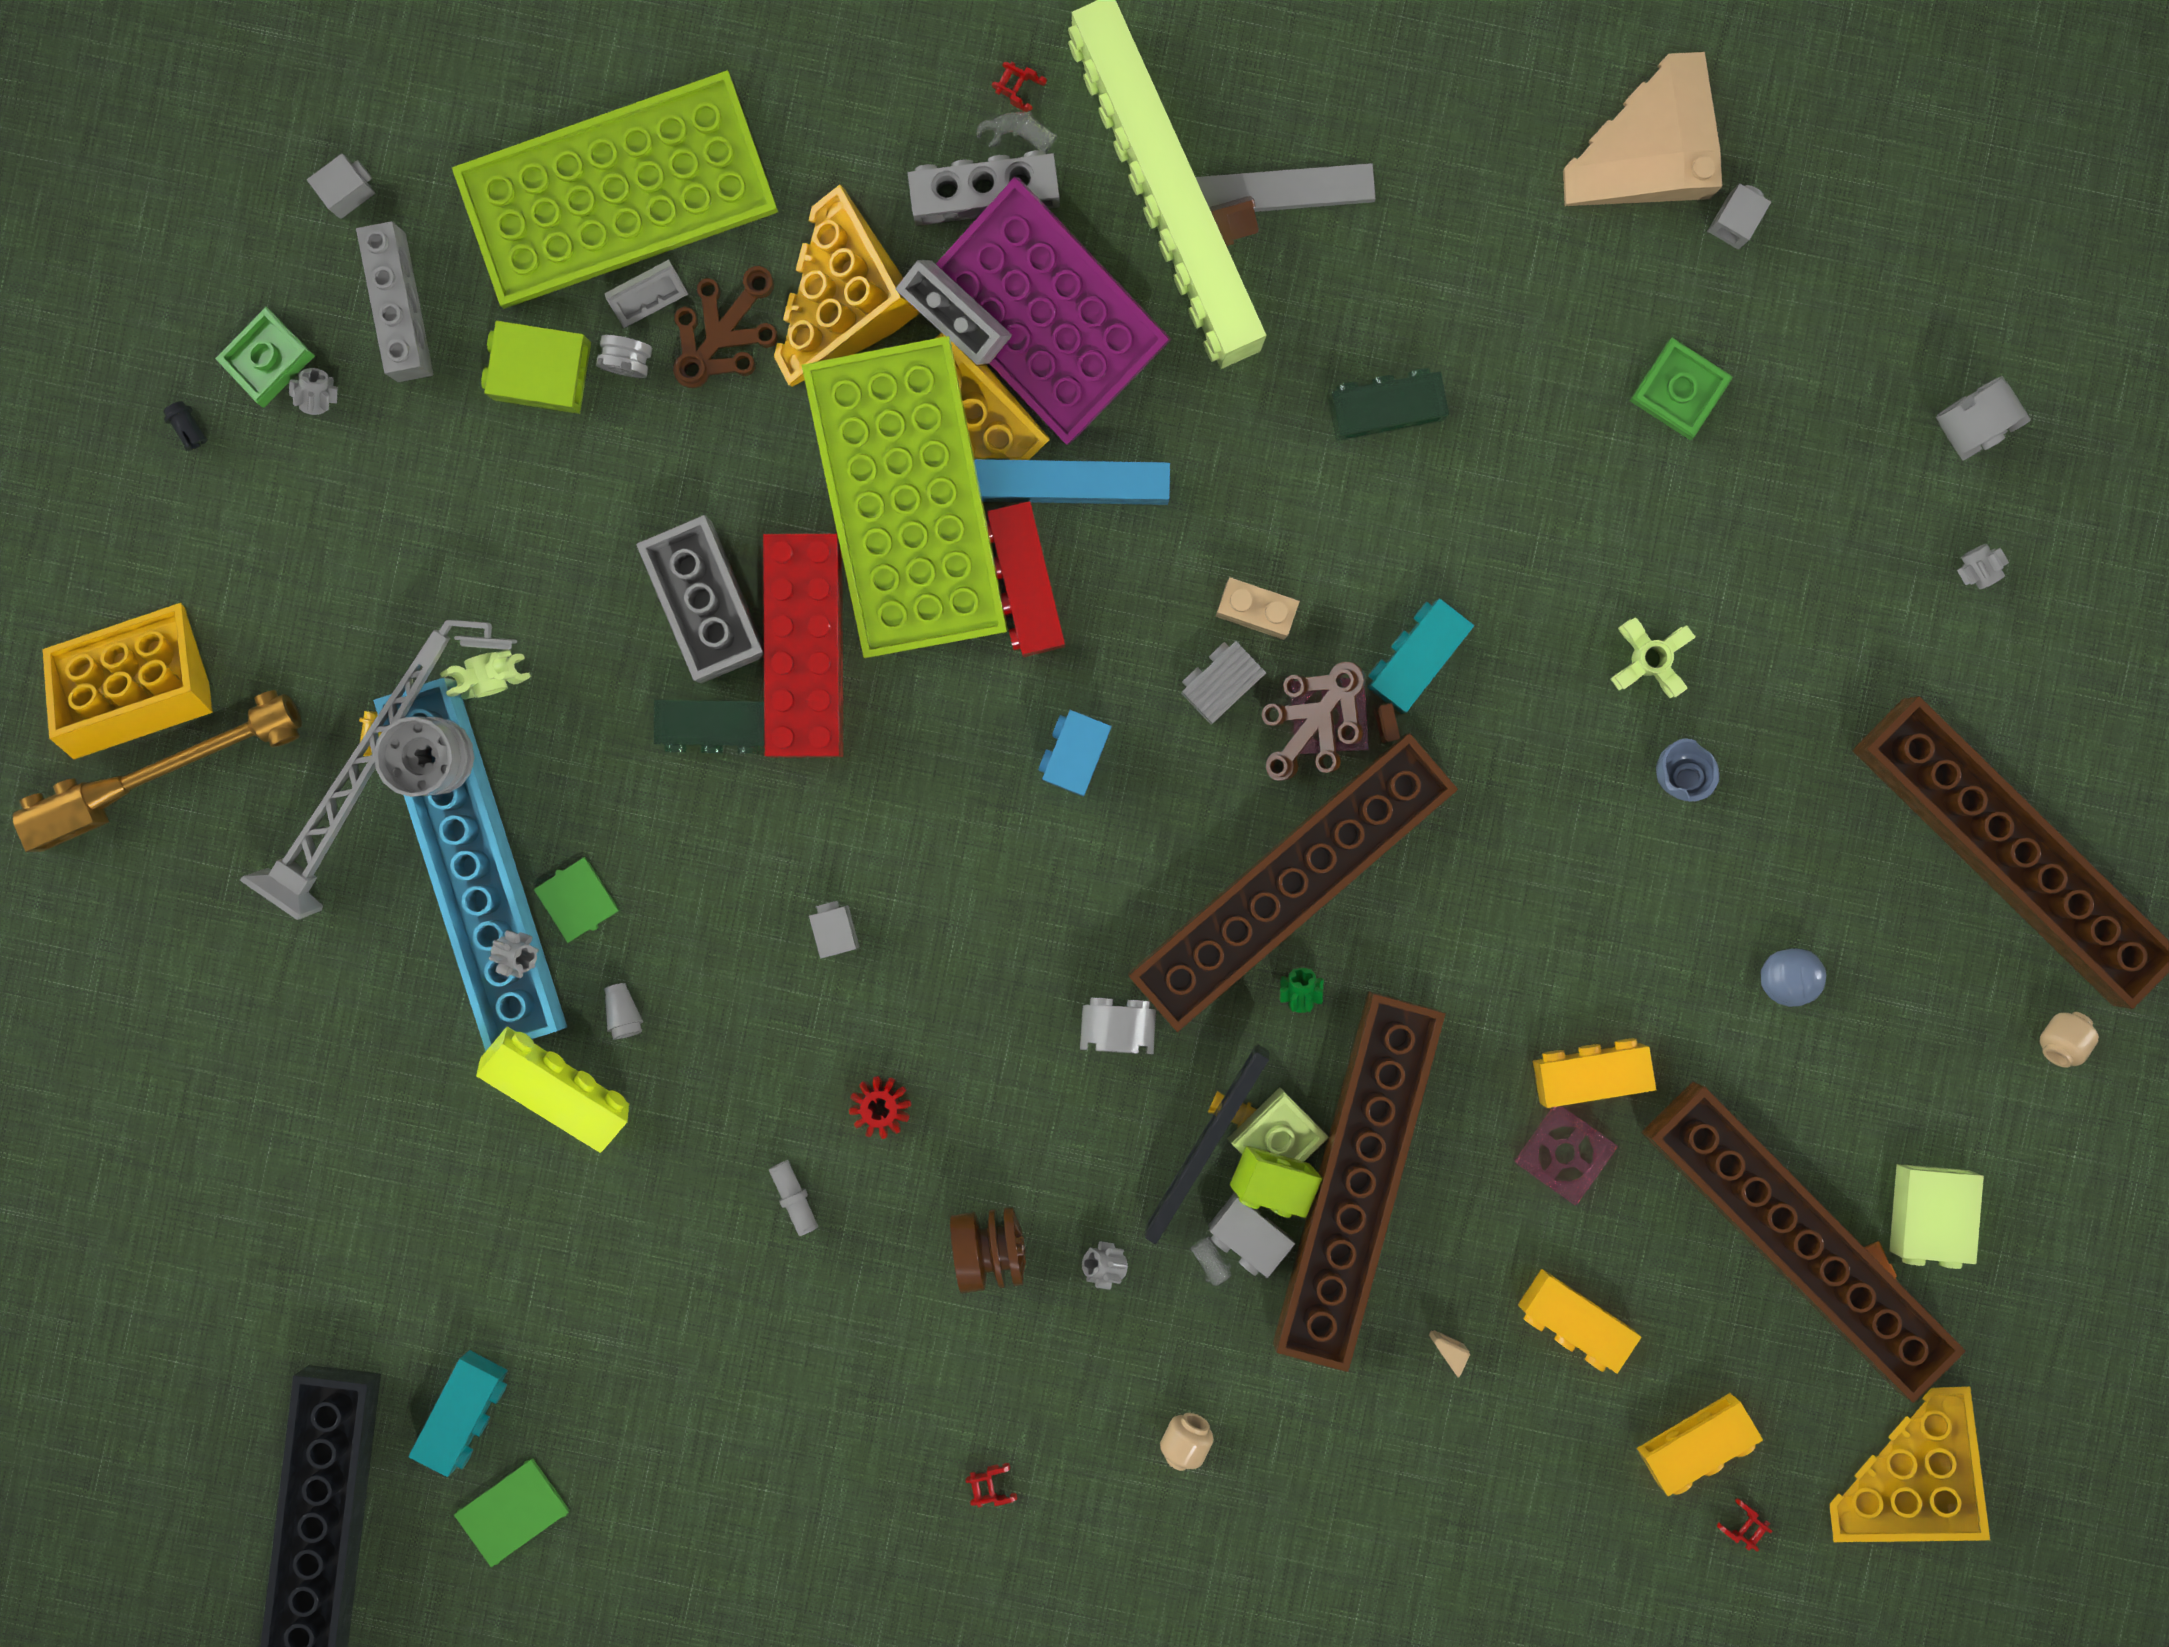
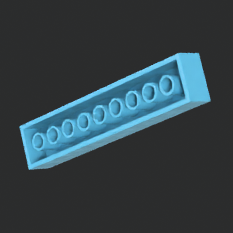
M443 677L423 685L405 718L440 717L454 721L463 728L473 744L475 759L472 771L463 785L450 793L416 797L404 795L486 1051L507 1026L516 1032H523L531 1039L567 1028V1024L461 694L455 697H450L446 694V691L457 686L456 680ZM406 690L401 697L407 696ZM392 694L373 700L377 714L380 713ZM397 703V704H396V706H397V711H398V709L400 708V706H401L402 703ZM389 716L383 726L390 725ZM429 750L428 755L432 757L431 763H434L436 758L431 755L432 750ZM506 930L517 934L522 932L532 936L533 938L529 945L539 949L535 967L527 972H523L522 978L512 975L507 977L495 972L499 964L489 960L493 941L504 937Z

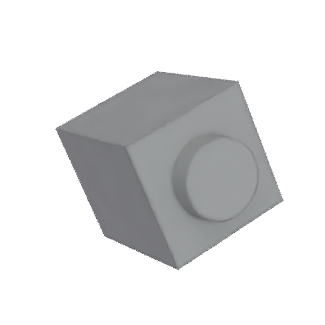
M340 154L307 179L326 207L340 219L376 194L368 184L372 177L359 160L352 163L343 154Z
M1739 184L1729 193L1707 232L1739 250L1750 240L1771 201L1764 198V194L1759 189L1750 185L1743 186Z
M838 901L816 906L818 913L810 915L809 919L820 959L860 947L848 905L839 907Z

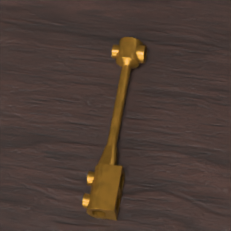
M276 690L267 691L254 698L257 706L249 709L248 722L126 776H117L90 783L82 782L80 784H77L75 778L67 779L53 786L55 795L44 799L42 793H37L21 799L19 802L22 809L13 813V823L25 852L45 851L109 823L104 808L125 796L131 789L255 735L264 742L269 741L271 747L282 746L298 739L300 735L297 729L302 726V721L297 707L288 695L282 694L278 696Z

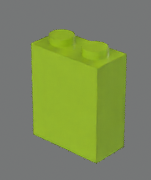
M496 321L495 329L490 331L487 340V349L491 354L489 366L485 367L482 372L481 384L482 388L485 389L484 393L495 401L580 414L591 341L583 334Z

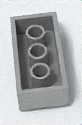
M703 515L636 544L694 681L702 684L764 657V643L710 519Z

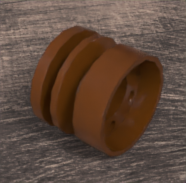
M1014 1207L1004 1208V1225L1000 1226L995 1209L989 1210L988 1227L981 1228L975 1212L951 1215L950 1229L953 1259L961 1294L984 1291L987 1273L994 1272L999 1288H1005V1270L1011 1271L1014 1286L1024 1284L1026 1265L1025 1243L1022 1227L1016 1218Z

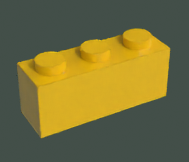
M1631 1038L1615 1041V1047L1601 1049L1600 1044L1578 1047L1579 1053L1565 1055L1564 1050L1542 1053L1543 1059L1533 1060L1539 1103L1546 1108L1655 1091L1656 1084L1649 1046L1637 1043V1039Z
M1543 1269L1540 1270L1518 1304L1526 1313L1523 1318L1526 1322L1540 1331H1543L1546 1326L1556 1333L1555 1341L1573 1352L1575 1347L1579 1348L1587 1354L1584 1359L1602 1372L1608 1367L1618 1374L1641 1339V1336L1634 1329Z
M1729 1393L1636 1449L1658 1486L1667 1496L1686 1492L1693 1485L1692 1482L1704 1475L1711 1476L1723 1469L1724 1463L1732 1458L1750 1454L1756 1448L1755 1445L1763 1441L1742 1403Z

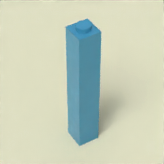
M974 459L983 502L1030 501L1032 503L1168 505L1170 463Z

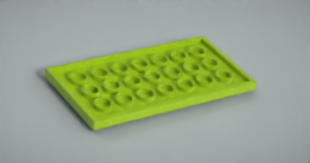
M728 70L452 167L499 304L503 309L778 213Z
M950 336L803 364V375L863 657H874L1007 632L1008 627L1002 605L1000 586Z

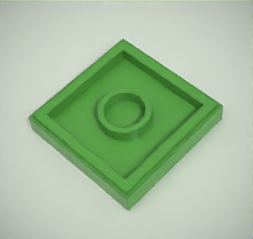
M265 307L215 359L257 404L265 408L315 355L273 311Z
M1672 337L1631 397L1630 402L1687 439L1692 440L1733 376Z

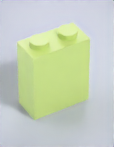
M1897 1164L1889 1251L1902 1257V1262L1910 1265L1924 1266L1926 1260L1939 1261L1938 1265L1942 1267L1961 1269L1962 1263L1976 1264L1984 1176L1970 1170Z

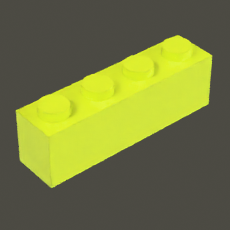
M507 1026L480 1058L476 1074L478 1078L599 1153L606 1148L628 1121L629 1103L626 1102L620 1093L614 1090L609 1091L596 1083L590 1074L572 1068L557 1053L547 1052L534 1044L533 1040L523 1032H516Z

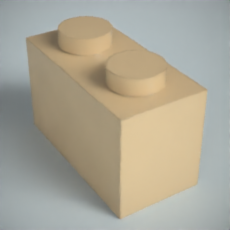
M1229 577L1215 617L1284 640L1289 634L1300 601Z

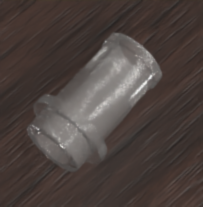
M1209 1236L1193 1245L1190 1250L1194 1253L1207 1275L1205 1277L1206 1282L1211 1281L1213 1286H1217L1232 1276L1229 1270L1231 1265L1229 1263L1225 1264Z

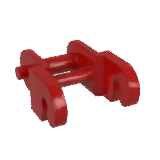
M1012 61L1011 63L1003 62L1002 66L1005 68V72L999 83L993 82L991 86L996 90V94L1000 95L1002 93L1009 97L1010 104L1030 113L1033 107L1029 103L1025 105L1022 99L1017 97V92L1024 80L1030 79L1039 85L1045 86L1047 79L1044 76L1038 77L1037 72L1028 67L1023 71L1016 67V64ZM1012 74L1019 77L1013 90L1006 87Z
M1005 1463L1002 1467H999L998 1464L988 1466L987 1472L979 1474L971 1472L970 1476L965 1478L966 1483H971L974 1499L970 1500V1505H977L980 1508L983 1507L982 1504L994 1502V1506L1012 1503L1018 1499L1016 1493H1011L1009 1497H1006L1005 1494L998 1496L993 1487L992 1475L1009 1471L1011 1469L1010 1463ZM986 1480L989 1494L982 1496L979 1482Z
M1737 1497L1735 1502L1747 1511L1749 1519L1739 1532L1725 1528L1720 1522L1716 1526L1736 1543L1740 1540L1745 1542L1747 1550L1750 1551L1753 1548L1758 1552L1759 1548L1756 1546L1758 1541L1766 1531L1771 1534L1773 1532L1768 1527L1771 1523L1767 1520L1764 1523L1757 1518L1759 1514ZM1755 1522L1759 1527L1752 1537L1748 1539L1744 1534L1751 1524Z

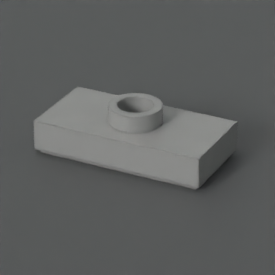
M667 260L604 293L623 328L681 299L688 295V292L670 260Z

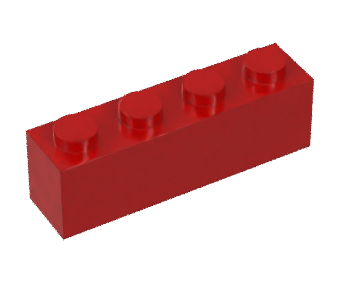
M1028 501L987 511L990 541L995 543L998 557H994L998 579H1004L1007 591L1001 593L1002 605L1005 615H1013L1015 628L1009 629L1013 650L1021 649L1022 656L1027 657L1064 648L1065 642L1031 502Z

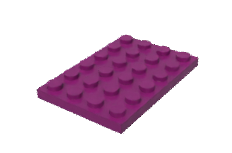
M1014 177L936 263L942 271L1012 334L1011 338L989 364L1066 445L1071 444L1172 340L1019 177Z

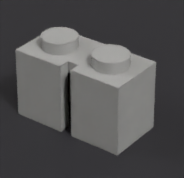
M1234 1192L1209 1223V1230L1213 1234L1210 1239L1224 1252L1227 1253L1232 1249L1242 1258L1239 1260V1263L1251 1274L1256 1276L1260 1272L1268 1278L1292 1249L1295 1242L1288 1233L1267 1216L1266 1218L1261 1216V1212L1258 1209L1243 1205L1238 1200V1195Z

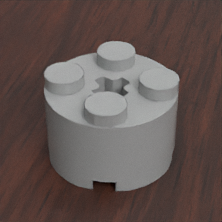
M2003 376L1983 385L1971 395L1961 398L1935 417L1962 461L1979 452L1982 447L1984 450H1987L2004 440L2005 436L2003 434L2008 432L2007 429L2013 432L2031 421Z
M1091 998L1090 1005H1083L1080 1050H1087L1088 1043L1096 1044L1095 1051L1137 1054L1139 1053L1140 1046L1146 1047L1145 1054H1154L1156 1010L1149 1009L1150 1001L1128 1000L1126 1007L1112 1006L1113 999Z

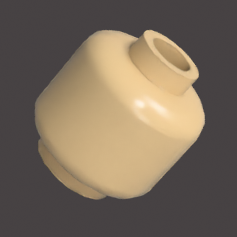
M2073 1012L2072 1014L2058 1013L2051 1019L2041 1034L2039 1042L2044 1056L2050 1062L2057 1066L2068 1068L2070 1066H2079L2087 1060L2097 1045L2099 1036L2093 1027L2092 1020L2086 1015L2079 1012Z
M1185 1413L1184 1415L1172 1418L1160 1442V1448L1171 1467L1180 1471L1186 1469L1193 1470L1201 1467L1214 1442V1437L1209 1423L1203 1417L1194 1413Z

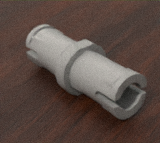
M783 1161L769 1168L768 1170L782 1198L779 1200L782 1208L786 1207L798 1235H805L818 1228L819 1226L806 1199L808 1193L805 1188H801L789 1161Z

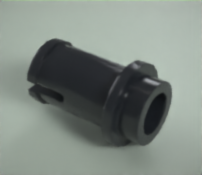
M178 401L163 410L165 414L164 421L172 425L185 450L191 451L201 446L199 442L205 444L208 439L204 436L191 415L193 411L191 406H186L183 401Z

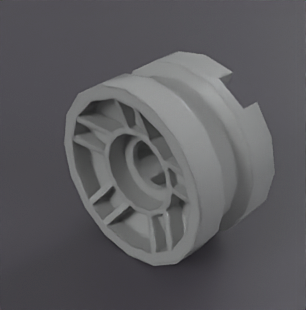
M616 335L601 336L600 346L603 349L602 354L597 356L596 366L598 368L623 376L647 377L649 368L646 366V360L651 357L653 349L650 345Z

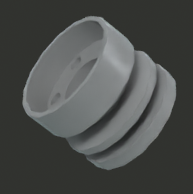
M408 717L398 719L384 729L377 739L374 751L376 771L383 783L394 792L409 797L439 795L454 791L462 786L471 774L475 759L473 744L466 731L454 721L440 717ZM429 750H432L431 755L436 758L434 763H431L432 757L428 755Z

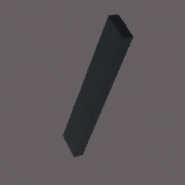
M1259 1044L1253 1048L1147 1222L1144 1234L1145 1239L1154 1244H1157L1269 1061V1050Z

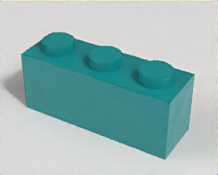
M1440 598L1432 605L1427 601L1413 617L1418 622L1410 633L1404 630L1390 647L1395 651L1387 663L1381 659L1368 675L1372 682L1367 688L1387 704L1392 703L1393 709L1400 714H1404L1410 709L1475 626Z
M471 1350L465 1353L458 1360L408 1457L446 1477L457 1467L463 1469L474 1450L469 1447L474 1435L480 1437L490 1420V1416L486 1415V1412L491 1402L497 1404L507 1387V1384L502 1381L508 1370Z

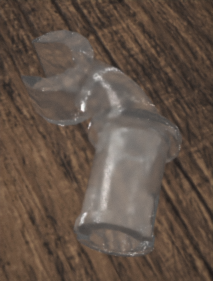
M1030 110L1027 113L1012 112L999 115L993 120L981 122L977 128L978 140L985 130L995 132L994 139L988 145L989 148L999 145L1003 134L1013 132L1015 137L1020 135L1038 150L1047 152L1056 140L1057 135L1033 118V112Z

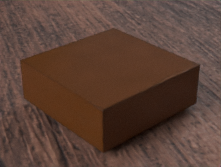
M1392 703L1376 707L1374 714L1381 742L1387 743L1399 740L1400 735Z

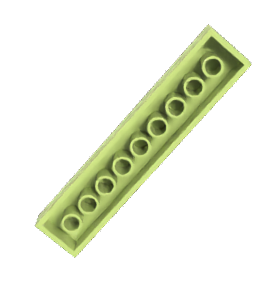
M1097 0L1073 11L1072 26L1068 28L1071 38L1068 41L1071 53L1076 62L1082 60L1086 74H1083L1090 94L1092 96L1097 94L1101 107L1098 110L1106 129L1112 127L1116 140L1113 141L1120 161L1124 162L1127 160L1131 174L1128 177L1135 194H1142L1147 207L1143 208L1149 226L1151 229L1158 228L1161 240L1158 241L1161 253L1166 262L1172 260L1175 266L1176 274L1173 275L1174 281L1180 294L1184 295L1187 293L1192 307L1188 308L1193 324L1197 329L1203 328L1207 339L1203 344L1211 362L1217 360L1222 369L1260 352L1266 338V333L1116 0Z

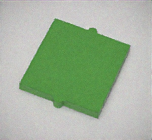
M586 857L565 870H556L554 877L534 889L567 943H570L589 930H597L598 924L620 911Z

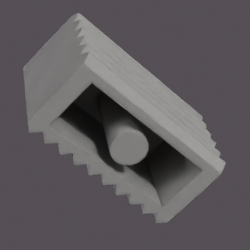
M1237 641L1230 647L1225 642L1222 643L1209 656L1213 663L1202 672L1197 667L1182 681L1186 688L1181 694L1211 725L1266 674Z

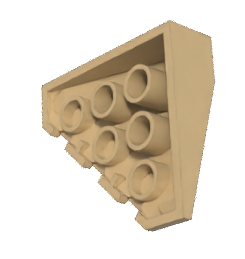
M1705 52L1668 54L1657 66L1659 70L1647 83L1643 81L1623 103L1625 108L1613 121L1608 120L1589 140L1590 146L1578 159L1573 158L1563 169L1565 206L1706 200L1712 198L1722 187L1721 152Z

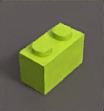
M1246 1146L1230 1186L1238 1195V1200L1247 1207L1259 1209L1260 1206L1271 1208L1274 1213L1286 1218H1290L1292 1214L1306 1218L1323 1178L1310 1163Z

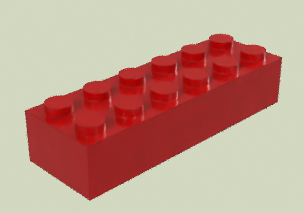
M763 534L765 756L770 758L844 757L842 554L838 535Z

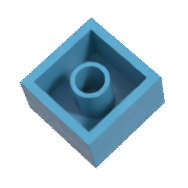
M1069 710L1067 717L1060 715L1052 734L1054 738L1058 739L1053 752L1046 749L1038 769L1044 773L1042 780L1084 797L1112 726Z

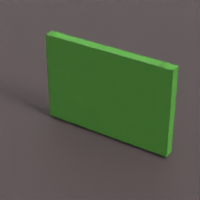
M532 1458L526 1460L522 1466L469 1504L459 1508L454 1516L490 1567H493L554 1522L565 1517L570 1510Z

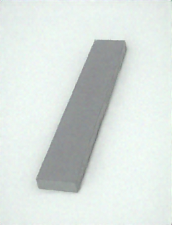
M1372 163L1195 177L1209 207L1246 196L1254 198L1255 212L1375 202L1376 199Z

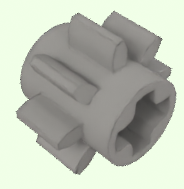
M308 368L298 373V380L289 381V396L293 397V405L299 406V409L304 413L319 415L329 410V403H337L338 387L333 386L334 378H328V374L323 370Z
M1983 544L1961 557L1964 564L1957 571L1965 585L1976 583L1979 589H1983L2005 577L2002 569L2009 561L2001 547L1996 550L1995 548L1990 550L1988 544Z
M506 930L504 937L494 940L489 960L499 964L495 972L507 977L512 975L522 978L523 972L534 968L539 949L529 945L533 937L522 932L517 934Z
M1099 1241L1098 1248L1090 1247L1082 1261V1269L1087 1276L1086 1281L1095 1283L1096 1288L1108 1290L1111 1289L1112 1283L1120 1284L1128 1269L1127 1259L1123 1255L1124 1250L1115 1248L1114 1243Z

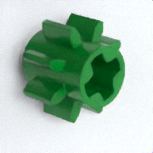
M1292 969L1288 977L1281 976L1280 1003L1288 1002L1292 1012H1311L1315 1003H1323L1324 979L1316 978L1312 969Z

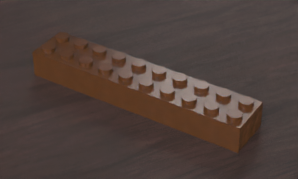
M1920 696L1902 699L1852 750L2112 1006L2134 1009L2169 973V940Z
M1410 733L1403 735L1128 973V976L1176 1032L1180 1031L1446 801L1458 788Z
M1368 991L1319 1170V1175L1323 1179L1306 1218L1275 1332L1273 1345L1276 1353L1349 1372L1446 1013L1440 1010Z
M1692 1081L1641 1132L1814 1309L1906 1399L1914 1403L1966 1352L1705 1086Z

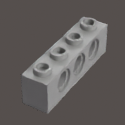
M1043 150L1030 151L1025 153L1024 157L1012 159L1007 155H996L988 158V162L973 163L972 160H958L953 162L952 166L937 168L933 164H926L916 167L915 171L907 172L912 212L916 226L978 218L1012 178L1017 175H1024L1029 178L1030 182L1027 187L1048 209L1060 207L1054 153L1046 154ZM980 180H989L994 184L993 188L986 193L976 191L974 186ZM951 184L957 188L953 196L945 198L938 194V190L943 185Z
M392 221L356 228L384 374L397 382L433 376L406 233Z

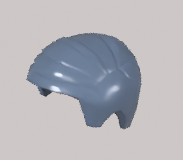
M1680 739L1666 747L1659 756L1656 765L1658 783L1668 794L1677 799L1690 802L1707 798L1713 793L1719 782L1720 773L1716 760L1709 751L1701 747L1695 740Z
M1791 948L1777 951L1769 956L1761 969V985L1766 994L1778 1004L1788 1007L1802 1006L1818 998L1824 990L1827 975L1825 967L1817 955L1808 950Z

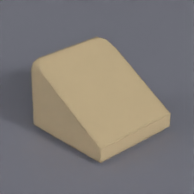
M1431 1330L1430 1338L1459 1378L1470 1356L1469 1350L1463 1343L1440 1332Z

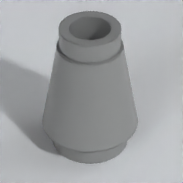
M626 983L604 988L606 994L607 1032L612 1033L613 1040L641 1033L640 1024L643 1023V1020L629 990H627Z

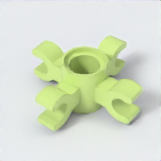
M1636 617L1632 620L1629 619L1618 628L1624 638L1635 649L1632 654V664L1611 678V681L1618 690L1627 688L1642 675H1654L1669 698L1677 697L1688 689L1683 680L1671 668L1674 652L1695 638V635L1687 625L1683 628L1680 627L1663 641H1651ZM1649 648L1656 650L1660 656V662L1656 668L1649 666L1646 662L1645 655Z
M510 650L485 653L464 661L466 670L461 666L455 665L440 673L441 677L452 676L457 682L456 687L446 691L447 696L455 697L461 694L462 699L493 695L508 689L506 681L511 684H519L531 677L530 673L520 674L517 672L514 664L524 660L525 657L523 654L512 655Z

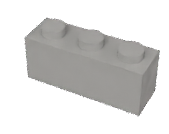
M917 260L895 288L899 294L945 336H950L951 341L977 365L990 363L1012 336L1006 328L932 260Z

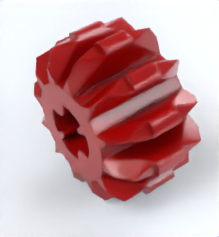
M879 1075L873 1077V1088L868 1082L862 1081L859 1086L864 1095L853 1092L850 1097L854 1102L861 1104L849 1109L850 1115L861 1114L862 1116L854 1123V1126L860 1128L866 1122L869 1125L866 1130V1136L868 1137L872 1136L875 1128H879L881 1139L887 1138V1126L897 1134L901 1131V1126L897 1120L908 1122L910 1118L908 1113L900 1110L912 1105V1101L909 1099L899 1100V1097L907 1089L905 1086H901L894 1092L891 1088L895 1083V1079L892 1077L888 1079L885 1087H882V1080ZM879 1099L885 1100V1108L890 1110L887 1114L884 1111L882 1115H877L875 1113L876 1107L871 1104L872 1100L875 1103Z

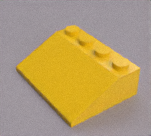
M181 603L42 649L49 738L72 759H77L213 713L209 681L185 607Z

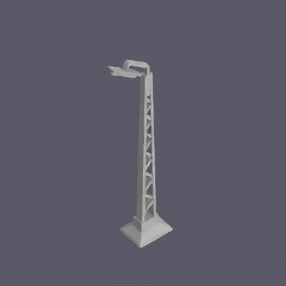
M446 620L440 630H434L286 856L277 860L272 869L266 868L245 875L240 881L297 920L322 911L323 905L309 893L317 879L314 874L376 768L374 751L377 739L379 738L378 732H383L388 726H383L388 716L390 724L398 719L405 718L449 642L450 637L447 634L451 627L485 629L484 637L455 636L454 639L460 640V645L464 647L510 650L512 644L517 643V640L491 638L492 625L488 622ZM406 690L407 696L401 697ZM397 703H402L401 706H400V708H399L398 711H397V706H396V704H397ZM370 746L372 755L362 757ZM367 762L362 773L360 774L358 763ZM350 776L352 789L340 791ZM348 795L338 812L335 798ZM327 812L330 826L316 828ZM325 834L316 850L312 835ZM302 849L308 863L305 869L294 862Z

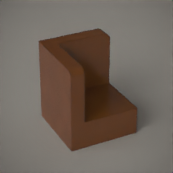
M1251 196L1209 207L1226 246L1233 245L1235 239L1258 233L1259 228L1254 211L1256 205L1254 198Z

